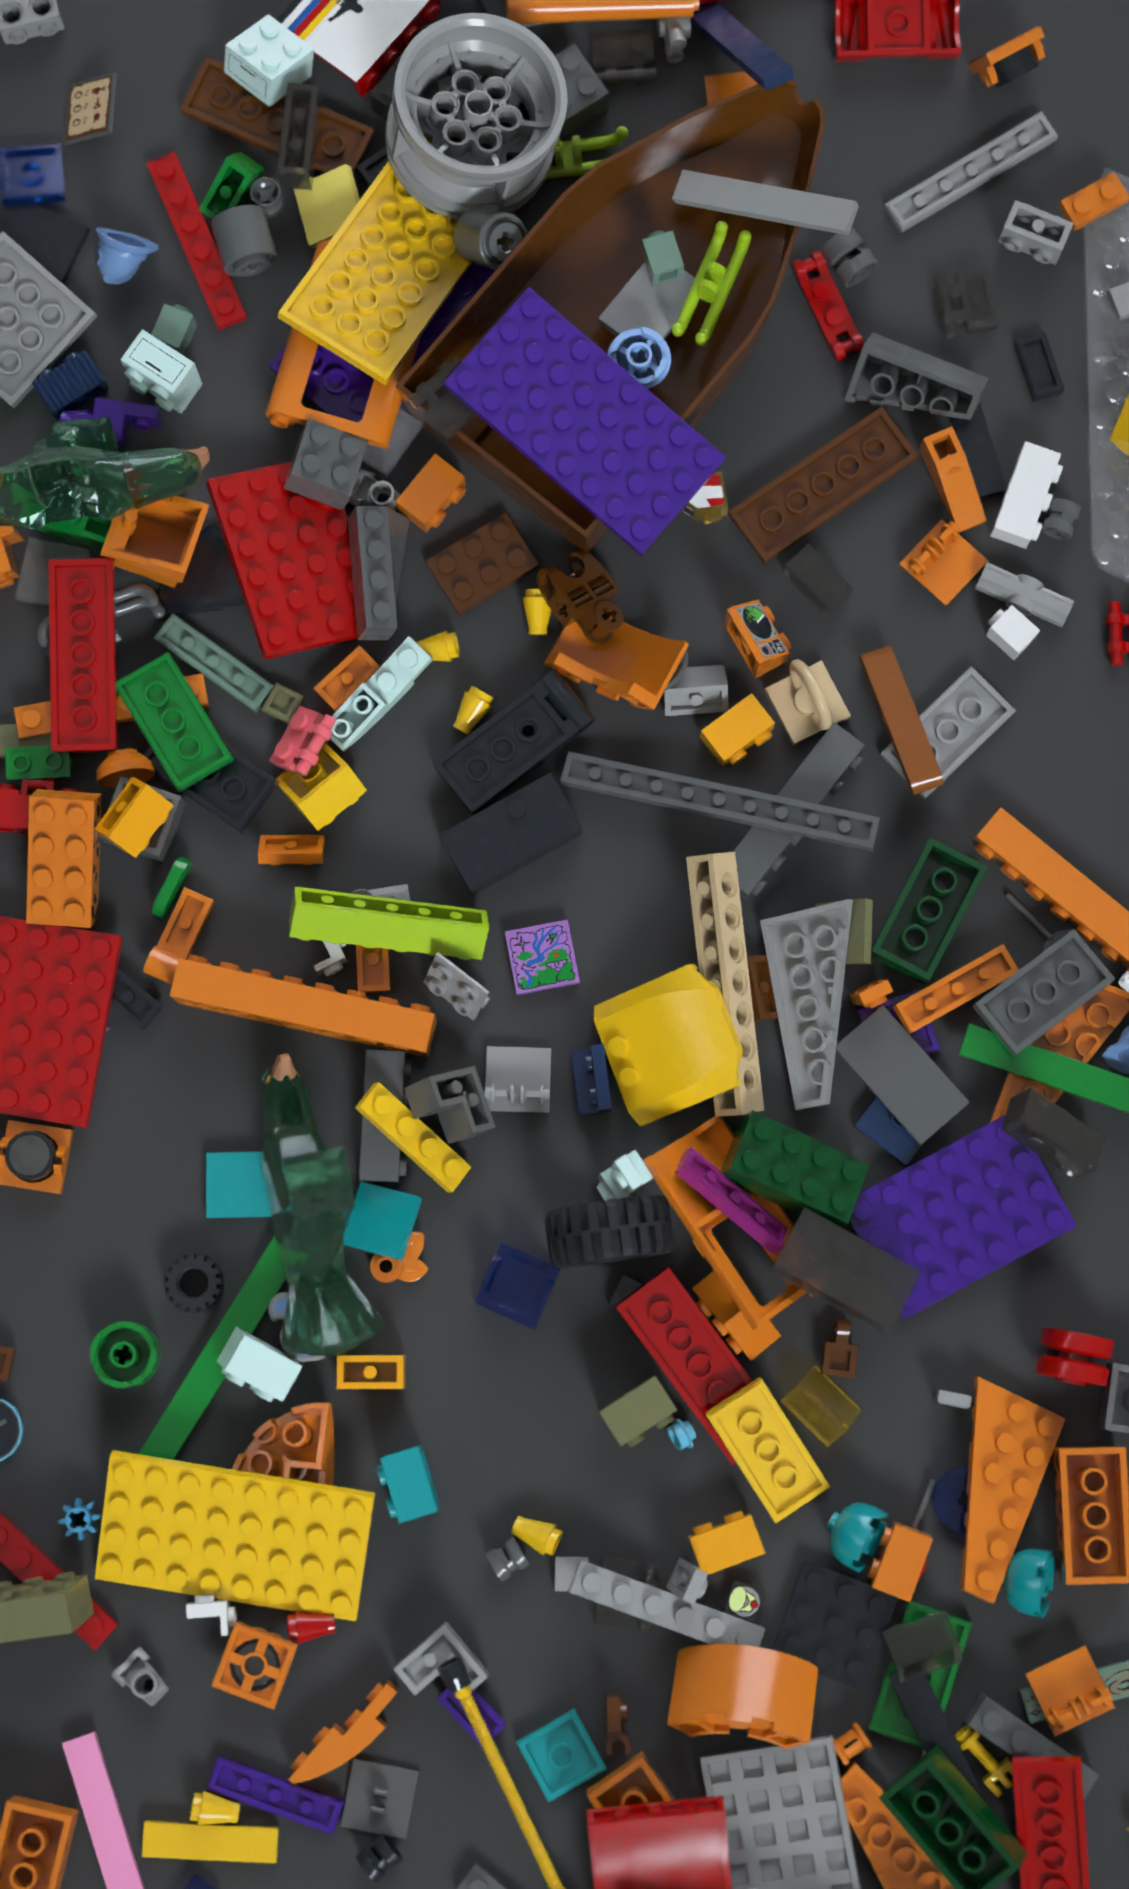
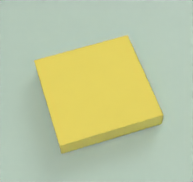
M347 164L293 188L308 245L316 248L317 243L321 240H331L360 201L351 166Z

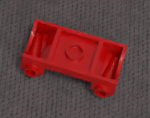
M834 0L835 62L866 61L867 58L893 57L958 59L961 54L959 36L960 0Z

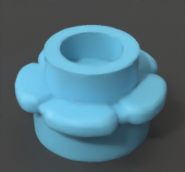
M674 1420V1424L667 1427L672 1443L680 1451L686 1447L691 1449L693 1447L692 1440L696 1438L692 1425L688 1421Z

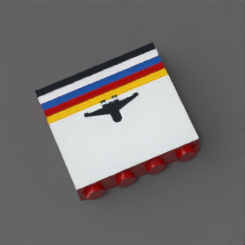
M293 0L276 20L311 46L316 56L355 84L358 95L363 98L368 91L373 90L378 85L383 74L397 64L400 55L414 37L424 30L429 23L437 19L442 7L440 0Z

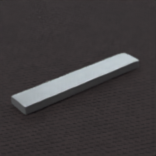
M1041 111L887 202L884 209L899 232L902 233L1055 142L1058 135Z
M682 170L672 197L676 204L849 236L859 207L858 203L854 200Z

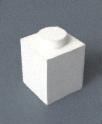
M1011 605L1006 612L1002 609L998 610L989 620L988 624L991 627L986 636L1009 657L1015 660L1036 638L1040 630Z

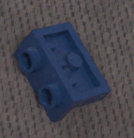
M604 1044L591 1045L590 1049L572 1051L579 1114L611 1112L612 1107Z

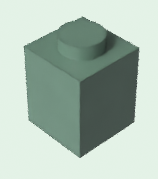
M673 230L665 233L664 231H655L647 235L645 239H642L641 252L653 286L683 277L684 264Z
M164 304L151 335L185 356L197 323L192 311L179 304H175L174 307Z

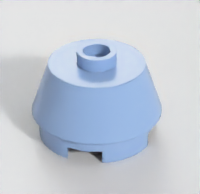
M646 327L629 329L620 333L611 343L607 354L647 389L659 384L667 375L671 365V353L667 343L656 331Z

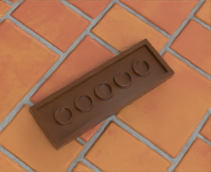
M207 56L180 108L181 115L318 175L325 174L347 164L351 166L354 177L357 172V166L361 164L375 135L373 128L290 92L269 107L224 72L223 63Z
M880 407L729 510L728 516L765 565L918 460L919 455L884 408Z

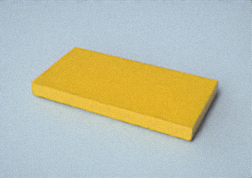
M758 1377L705 1412L775 1524L830 1488V1485L761 1377Z

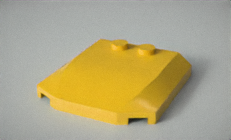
M695 964L685 965L594 1006L596 1029L602 1044H604V1050L628 1113L639 1126L650 1124L741 1086V1078L738 1079L739 1061L742 1060L743 1056L740 1040L719 987L712 980L708 981L696 970L698 967Z

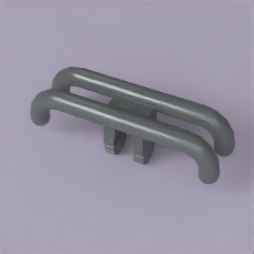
M130 584L115 590V617L143 607L151 609L154 617L158 619L164 617L165 609L158 595L147 584ZM47 616L40 623L37 636L39 644L45 647V653L50 658L49 616ZM116 624V642H117V641H120V640H122V639H121V636H120V633H119V630H118V627H117V624Z

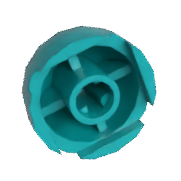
M867 1503L851 1504L841 1514L835 1512L827 1525V1530L831 1532L829 1544L831 1552L836 1559L857 1572L862 1571L866 1564L861 1561L865 1555L873 1556L882 1532L887 1525L881 1519L887 1518L888 1513Z
M1028 1548L1019 1551L1011 1558L1001 1587H1005V1597L1009 1604L1020 1613L1043 1618L1047 1613L1050 1601H1046L1044 1598L1047 1597L1048 1591L1053 1589L1055 1559L1054 1556H1051L1053 1552L1050 1550Z

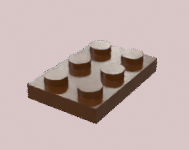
M507 513L502 514L425 561L458 616L539 568V563Z

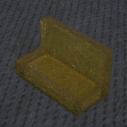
M816 1365L781 1399V1402L827 1448L848 1430L862 1412L827 1375L820 1374V1368Z

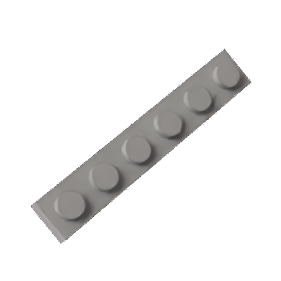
M581 1559L578 1561L568 1592L708 1644H738L759 1647L766 1629L697 1602L692 1605L673 1593Z

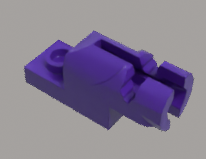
M96 398L93 414H91V410H63L59 423V438H62L61 441L78 444L83 436L87 446L121 448L126 445L129 424L141 430H151V427L160 428L162 414L158 406Z

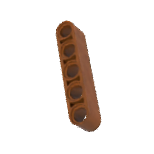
M887 645L859 655L867 682L912 795L944 785L940 768L891 646Z

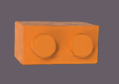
M434 454L395 501L397 511L409 518L410 521L426 533L432 526L437 528L446 516L444 511L451 503L457 504L466 492L464 488L466 486L465 476L437 454Z
M893 1521L891 1528L885 1526L879 1541V1545L883 1547L879 1559L873 1558L867 1577L872 1578V1588L910 1602L932 1544V1536L896 1521Z

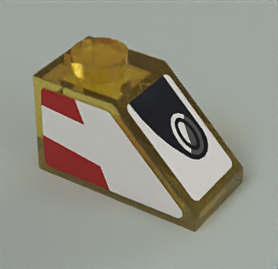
M722 471L715 472L682 509L685 514L695 521L703 520L704 523L717 522L722 520V517L727 516L728 502Z

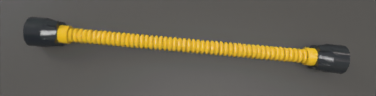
M456 1656L448 1659L437 1667L443 1683L448 1687L451 1694L454 1693L456 1698L461 1700L460 1703L463 1704L462 1707L465 1708L464 1711L472 1724L471 1726L475 1734L478 1735L479 1743H481L490 1766H492V1770H494V1774L498 1778L499 1785L505 1797H507L509 1805H511L510 1808L522 1829L523 1835L526 1836L525 1839L542 1871V1875H544V1879H546L545 1881L549 1889H566V1887L562 1886L556 1870H554V1866H552L553 1864L547 1855V1851H545V1847H543V1843L539 1839L536 1828H534V1824H532V1820H530V1816L526 1812L527 1809L519 1793H517V1789H515L516 1786L513 1785L514 1782L504 1765L503 1759L500 1758L501 1755L491 1738L492 1736L488 1728L485 1727L486 1724L484 1719H482V1715H480V1711H478L475 1700H473V1696H470L472 1692L469 1686L471 1681L462 1657Z

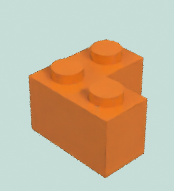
M714 1271L692 1288L700 1299L695 1304L707 1319L711 1315L715 1317L711 1321L723 1337L726 1334L729 1335L725 1341L737 1355L743 1352L752 1361L781 1337L770 1320L753 1330Z

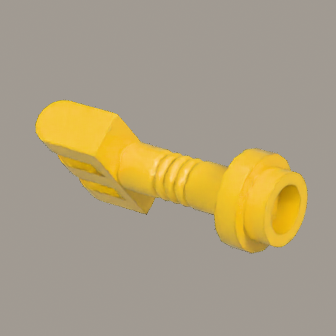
M965 1725L955 1734V1738L962 1751L969 1749L988 1770L989 1773L983 1777V1783L999 1798L1004 1793L996 1784L998 1780L1007 1789L1014 1785L1006 1775L1007 1772H1010L1013 1776L1012 1761L1007 1756L998 1763L977 1740L980 1733L969 1725Z

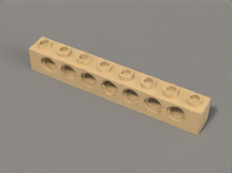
M735 852L686 857L699 972L708 981L712 980L719 987L743 1048L742 1060L739 1061L738 1079L741 1078V1086L713 1097L715 1117L744 1115L752 1110L756 1112L764 1111Z

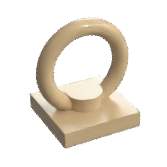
M799 659L793 660L789 667L790 676L765 688V693L793 746L829 729L834 722L840 724L851 717L822 660L809 667Z

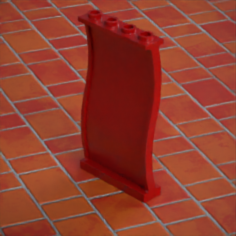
M722 1796L586 1809L594 1889H732L726 1815Z

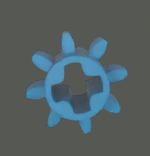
M77 1498L75 1499V1508L69 1505L62 1507L67 1514L64 1519L58 1522L59 1524H66L68 1530L65 1536L68 1537L75 1532L78 1533L80 1540H84L86 1537L85 1530H89L92 1533L98 1531L94 1523L102 1515L95 1514L92 1510L95 1506L94 1501L85 1506L82 1499ZM84 1512L86 1514L84 1521L87 1524L77 1526L75 1524L77 1517L74 1514Z

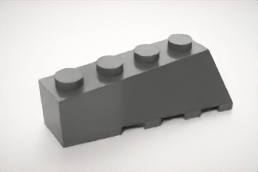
M872 332L863 346L844 401L856 402V400L870 402V405L875 406L892 405L902 407L901 410L914 411V409L930 411V414L971 420L980 403L989 378Z
M356 506L347 522L357 640H389L398 628L396 599L410 519L389 507Z

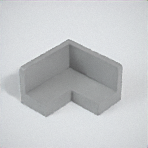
M447 1621L398 1662L393 1669L414 1695L419 1693L439 1675L437 1667L440 1664L456 1656L462 1657L468 1670V1676L471 1681L469 1686L472 1691L489 1675L487 1669Z

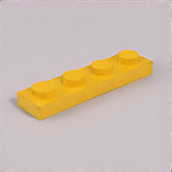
M380 1082L374 1083L356 1105L355 1109L446 1192H453L471 1169V1166L419 1118L414 1119L412 1112Z

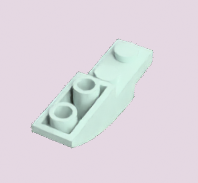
M408 636L366 683H362L332 717L336 719V722L331 729L333 734L330 739L342 751L347 750L415 684L413 681L434 658L413 638Z
M634 1150L614 1161L612 1167L602 1172L598 1177L600 1183L596 1188L604 1201L627 1198L650 1182L653 1176L637 1151Z

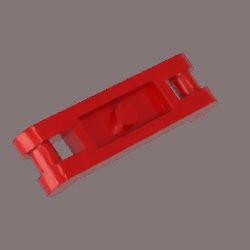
M818 250L811 253L808 259L803 261L797 259L791 262L790 265L795 279L833 359L837 362L846 358L848 353L853 351L855 353L861 352L865 344L864 340L855 327L827 268L822 252ZM815 269L818 277L809 280L807 272ZM846 334L848 340L840 343L837 338Z

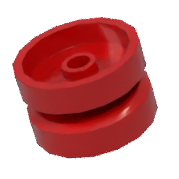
M1042 1327L1040 1345L1046 1349L1059 1351V1357L1046 1354L1038 1356L1035 1373L1054 1377L1055 1381L1080 1386L1090 1384L1107 1387L1110 1370L1106 1366L1090 1363V1359L1107 1360L1112 1358L1115 1341L1072 1331Z

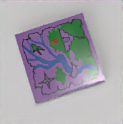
M568 920L505 931L517 995L580 984Z

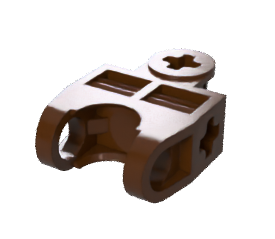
M579 549L568 557V565L572 572L570 574L571 577L562 571H558L551 565L541 568L537 573L539 590L563 627L565 628L576 622L589 641L595 644H605L612 637L613 631L620 628L623 624L624 615L620 607L613 601L621 589L604 566L592 554ZM578 558L583 562L584 568L580 565ZM547 576L549 577V579H550V581H551V583H552L553 586H551V585L549 584V582H548V580H547Z

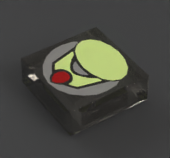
M733 1579L723 1612L756 1623L765 1590Z

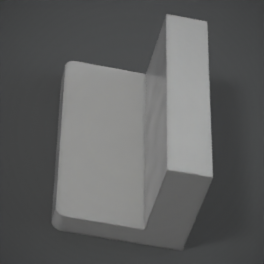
M724 665L687 667L681 679L673 687L664 691L665 716L728 711V682Z

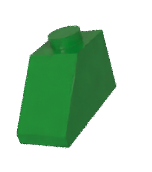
M241 151L226 157L199 210L213 219L227 209L244 205L251 196V185L255 180L261 178L265 168Z

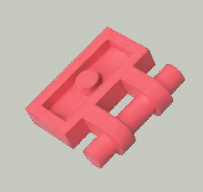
M299 706L292 716L280 742L276 745L269 761L279 768L296 774L298 772L306 776L311 766H315L319 760L317 755L324 742L330 740L333 734L331 729L336 719L330 715L325 714L323 716L319 712Z

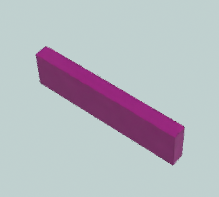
M690 1147L684 1151L675 1173L771 1254L778 1252L781 1249L788 1228L695 1149Z

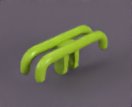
M620 126L617 128L616 133L607 136L580 139L578 135L572 136L573 140L560 141V138H558L553 154L555 155L556 166H550L545 180L584 175L603 160L582 162L581 152L616 147L626 141L628 129Z
M725 221L717 222L711 242L676 323L671 328L672 334L675 337H681L689 325L699 299L711 303L701 329L695 336L696 344L701 347L708 343L751 241V233L748 230L741 231L727 268L716 263L728 230V225Z

